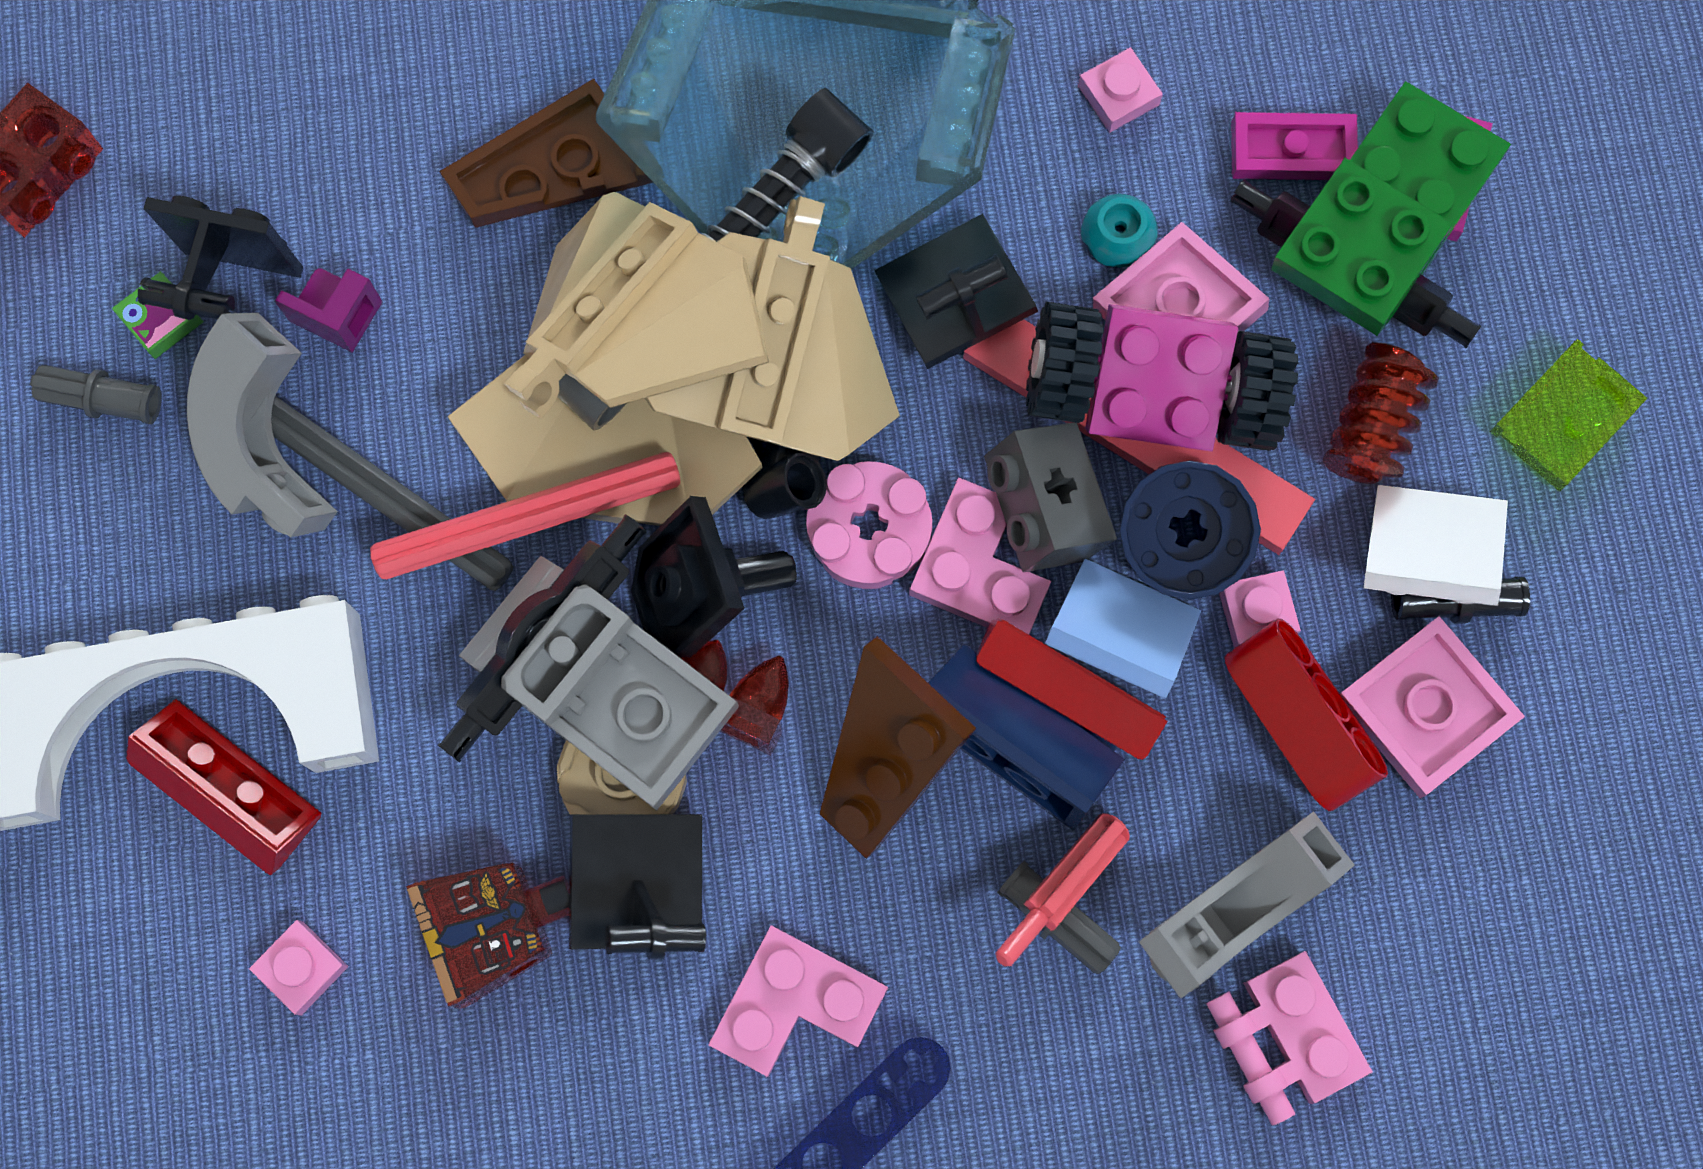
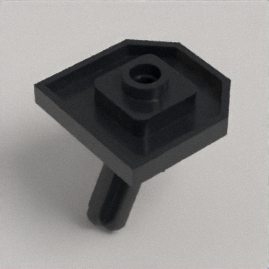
M690 496L639 547L631 593L643 630L679 658H691L745 609L741 599L742 596L792 587L797 580L796 564L793 556L785 551L735 559L731 548H723L706 497Z

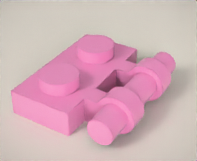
M1306 951L1243 983L1256 1006L1246 1013L1241 1014L1229 991L1206 1003L1218 1025V1028L1213 1030L1223 1049L1230 1047L1248 1080L1243 1085L1252 1104L1260 1102L1272 1126L1296 1114L1283 1089L1297 1081L1308 1103L1315 1104L1373 1072ZM1266 1026L1285 1059V1062L1272 1069L1253 1036L1254 1033Z

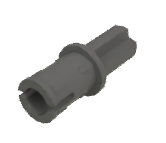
M42 365L38 366L35 375H32L30 380L32 397L37 401L84 410L85 415L89 418L95 419L99 418L102 414L153 424L161 409L162 392L159 386L110 378L108 373L101 369H95L90 374Z
M1024 860L997 893L1001 897L1004 896L1027 916L1030 910L1024 903L1044 879L1030 868L1029 864ZM1076 906L1072 908L1055 930L1050 931L1044 926L1042 929L1044 931L1040 934V937L1044 940L1050 935L1095 974L1105 971L1121 949L1120 944Z

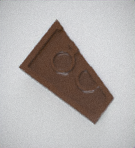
M594 78L439 171L443 181L475 228L661 181L658 169Z
M878 636L863 647L819 813L866 859L883 844L977 729Z

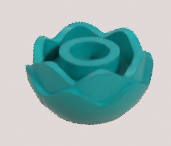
M1112 194L1096 201L1087 211L1081 226L1082 241L1087 245L1091 255L1105 266L1121 268L1132 265L1154 246L1158 237L1157 221L1150 207L1140 199L1127 194ZM1122 225L1126 230L1124 232H1117L1115 226Z

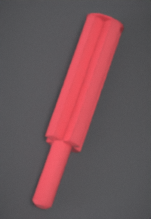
M1099 814L1025 901L1024 905L1030 910L1029 914L996 952L997 961L1001 965L1012 966L1044 926L1053 931L1063 921L1129 841V831L1121 820L1111 814Z

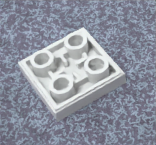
M1378 485L1363 588L1386 591L1394 595L1411 594L1449 599L1462 604L1479 603L1498 606L1502 583L1508 500Z

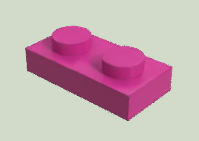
M1235 112L1231 121L1232 179L1329 180L1343 159L1347 158L1350 160L1358 149L1357 114Z

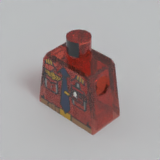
M504 863L420 881L406 886L447 1006L456 1009H463L472 1005L550 957L553 952L544 925L569 916V884L564 875L530 888L522 868L515 863Z

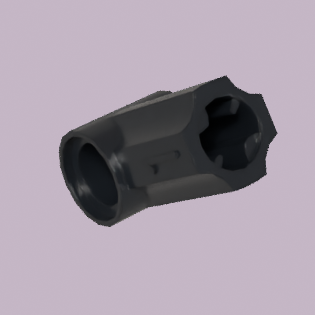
M767 442L761 462L763 468L742 486L744 500L749 510L757 517L766 520L817 507L825 497L827 486L825 472L819 463L820 456Z

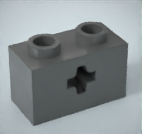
M1077 423L1013 431L984 455L988 480L992 489L997 494L1007 524L1008 540L1011 547L1016 551L1023 573L1083 562L1084 559H1089L1117 540Z

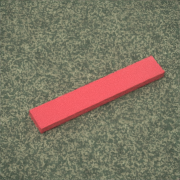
M1023 319L964 350L963 359L1026 398L1028 394L1026 382L1030 373L1028 371V364L1032 357L1033 351L1031 346L1033 338L1036 337V326ZM1085 414L1083 422L1077 423L1080 432L1147 474L1152 473L1161 466L1184 461H1196L1217 465L1242 482L1256 503L1261 528L1258 543L1278 555L1281 554L1315 501V498L1239 451L1229 445L1219 443L1217 438H1215L1212 452L1089 434L1085 429L1087 414Z

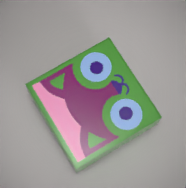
M162 271L151 278V280L172 284ZM138 289L112 308L154 359L158 358L204 322L199 315H195L193 319L187 320L175 317L173 310L142 305L138 302Z

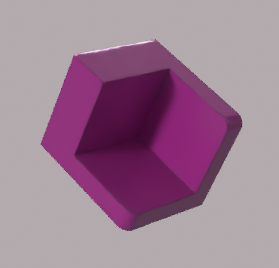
M318 268L313 272L298 298L281 290L275 299V303L289 322L352 353L383 303L370 279L348 268L342 278Z

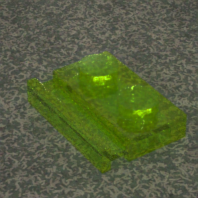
M1579 339L1574 341L1490 431L1496 438L1500 435L1514 447L1511 451L1559 492L1570 483L1648 399L1600 357L1595 360L1583 350L1584 344Z

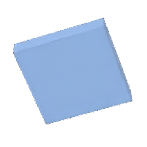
M1084 559L1045 644L1162 698H1166L1178 674L1201 610Z

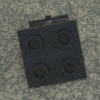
M173 196L171 202L150 197L146 198L143 209L184 254L189 255L183 278L177 285L151 280L147 277L143 278L140 285L145 290L138 288L137 296L140 304L173 310L175 317L187 320L193 319L195 315L218 319L221 314L230 313L229 310L234 311V296L206 291L220 262L301 278L302 264L289 249L287 242L276 232L266 216L244 208H234L231 214L213 211L206 204L186 196Z
M983 214L874 270L927 369L1038 312L1035 302Z
M702 814L570 815L569 949H606L607 954L646 953L648 960L664 959L666 952H704L706 947V929L704 923H702Z

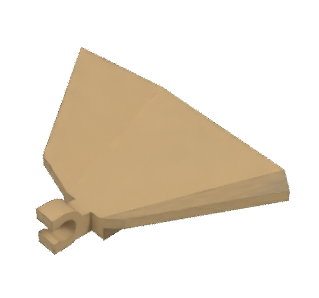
M617 192L603 195L556 245L523 351L528 360L524 365L515 370L504 384L511 392L522 398L519 402L527 411L542 419L557 400L559 381L565 374L577 380L612 408L769 363L747 262L744 256L698 233L692 222L651 202L643 206Z
M802 196L797 197V200H790L784 224L783 242L731 232L717 241L741 253L747 262L769 363L645 398L654 412L834 461H839L852 453L900 416L851 268L830 260V256L812 251L825 203Z
M525 355L447 416L506 501L662 452H670L673 455L680 474V484L678 487L582 517L592 520L619 524L626 514L638 523L661 526L690 496L706 497L713 515L763 468L746 436L654 412L645 398L627 403L611 421L594 431L558 397L551 409L541 419L527 411L519 402L522 398L511 392L504 384L515 370L526 363L528 359Z

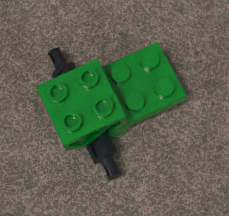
M1405 81L1351 159H1343L1311 206L1285 191L1274 199L1249 184L1245 179L1236 188L1230 203H1234L1262 220L1257 228V232L1281 247L1274 258L1271 267L1272 271L1374 335L1378 336L1393 317L1423 336L1428 335L1434 327L1463 345L1464 348H1467L1481 328V325L1474 323L1448 307L1453 295L1423 275L1506 155L1511 144Z

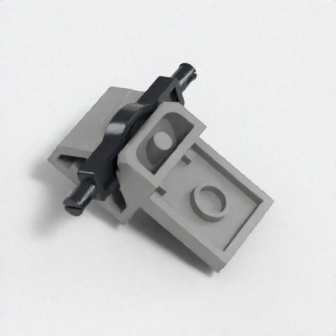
M625 514L622 521L602 546L589 540L565 569L540 556L459 654V657L478 671L479 675L457 700V707L465 714L442 742L438 743V746L455 760L461 762L463 756L485 729L492 735L497 736L517 711L524 707L657 811L739 708L737 701L646 633L628 615L608 601L629 574L628 568L621 562L641 537L647 533L638 522Z

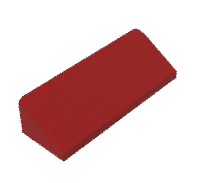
M996 619L992 620L989 624L976 655V661L980 666L1135 758L1143 760L1148 756L1168 722L1165 719V715L1007 621Z
M177 699L173 700L128 736L126 759L130 766L269 875H272L284 864L321 818L319 810Z

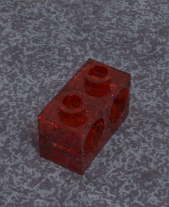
M28 82L0 112V220L23 238L26 237L35 225L43 223L52 214L58 199L75 180L83 178L92 169L96 157L103 150V147L82 121ZM58 136L52 144L43 147L49 139ZM17 181L12 189L3 193L8 184Z

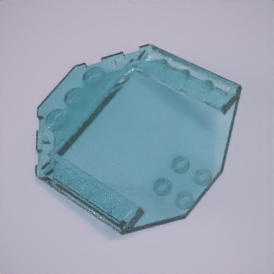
M647 0L596 112V123L701 233L708 235V225L717 226L726 216L725 207H735L743 198L742 189L753 188L761 179L760 170L770 169L778 161L777 152L784 150V144H787L789 140L785 135L786 129L798 110L815 93L823 88H827L874 131L873 137L860 156L843 173L835 178L824 175L822 178H819L818 182H809L803 188L805 196L798 194L794 200L802 196L825 203L812 251L830 256V260L853 269L982 180L1014 41L1015 28L1013 23L1001 14L991 18L978 8V0ZM781 212L769 225L771 233L763 231L757 238L765 240L770 238L783 242L784 224L787 214Z

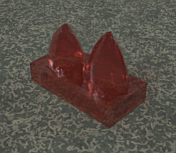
M715 639L707 642L691 658H680L724 691L727 682V660L719 640ZM778 655L762 662L750 670L737 683L729 696L737 701L739 708L720 730V732L770 756L782 734L781 720L788 699V673L782 656Z

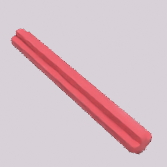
M662 452L375 543L370 547L371 560L379 577L387 580L676 488L680 484V474L673 455L670 452Z

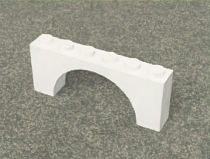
M320 595L300 601V608L276 612L272 607H252L238 611L236 613V620L212 624V620L206 618L186 619L172 625L173 631L149 635V632L144 630L119 631L109 635V643L87 647L82 642H58L44 648L45 654L22 658L20 654L0 653V831L61 820L60 799L65 771L72 752L90 723L103 709L126 691L156 677L176 672H219L242 678L257 685L275 703L291 730L299 763L315 773L379 762L360 614L345 600L339 601L337 596Z

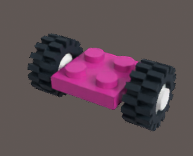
M1046 302L1045 307H1042L1040 320L1037 321L1035 328L1036 337L1032 341V357L1028 364V371H1030L1026 382L1028 415L1080 423L1083 422L1085 414H1087L1085 429L1089 434L1212 452L1216 434H1218L1217 440L1219 443L1266 451L1275 450L1278 442H1282L1285 436L1284 426L1288 427L1291 420L1289 409L1295 403L1296 395H1293V387L1298 384V373L1294 372L1298 364V354H1294L1296 345L1295 342H1291L1292 339L1238 331L1239 327L1231 322L1113 304L1108 305L1103 331V325L1100 324L1102 315L1098 309L1054 302Z

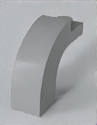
M259 313L221 314L200 347L191 372L187 393L189 436L201 473L211 491L232 515L261 510L264 521L270 527L282 534L288 535L290 538L323 531L338 511L286 463L277 448L272 431L271 417L275 395L302 352Z
M1313 811L1150 931L1139 943L1149 955L1155 972L1171 985L1181 999L1200 986L1231 958L1270 928L1332 886L1355 864Z

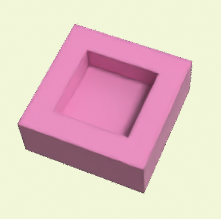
M1131 47L1081 74L1078 83L1079 89L1109 133L1159 106L1163 95Z
M1284 570L1238 580L1219 593L1234 648L1277 618L1289 623L1297 633L1301 631Z
M296 920L249 970L294 1015L302 1016L349 966L304 922Z

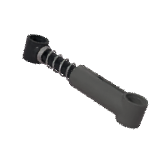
M827 88L819 90L804 103L790 121L785 132L789 140L787 144H784V150L777 152L778 161L770 169H761V179L753 188H743V198L735 207L726 206V216L717 226L708 225V235L705 233L701 234L717 242L730 232L755 238L763 231L771 233L769 225L781 212L787 214L786 206L790 203V200H793L798 194L805 196L803 188L809 182H818L819 178H822L824 175L835 178L843 173L864 151L873 137L874 131ZM567 374L559 381L558 398L593 431L605 426L626 405L622 404L610 408Z

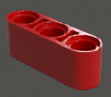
M1277 618L1224 656L1225 664L1234 682L1307 790L1323 808L1328 811H1334L1387 777V766L1380 752L1302 638L1289 623Z

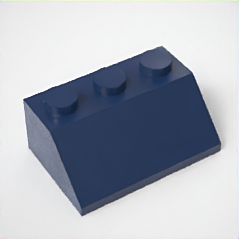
M964 644L928 682L977 728L960 749L1074 831L1125 759L1115 752L1117 746L1085 727L1081 728L1063 714L980 666L976 661L977 653Z

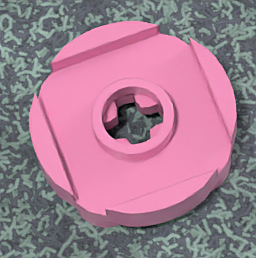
M867 461L853 465L842 464L835 467L826 479V494L823 501L817 507L808 509L806 519L809 543L816 558L823 564V568L837 581L861 589L882 588L892 584L893 580L903 577L907 572L910 571L911 573L922 562L932 534V512L926 499L924 487L906 472L885 463ZM866 511L878 512L879 520L888 524L885 532L875 531L872 535V540L860 538V527L851 524L855 516H864Z

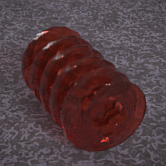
M1372 342L1365 348L1364 355L1367 359L1362 361L1357 368L1356 378L1358 381L1352 384L1348 391L1347 399L1350 403L1341 409L1339 422L1342 426H1339L1332 432L1330 443L1333 448L1326 451L1323 456V463L1330 471L1340 477L1364 484H1375L1381 481L1383 477H1403L1405 467L1400 462L1392 459L1391 454L1399 456L1411 455L1414 445L1408 439L1399 435V433L1415 434L1420 432L1422 422L1416 416L1409 413L1408 410L1418 412L1428 410L1431 400L1417 389L1431 390L1436 388L1439 382V377L1433 371L1426 368L1424 363L1411 352L1387 343Z

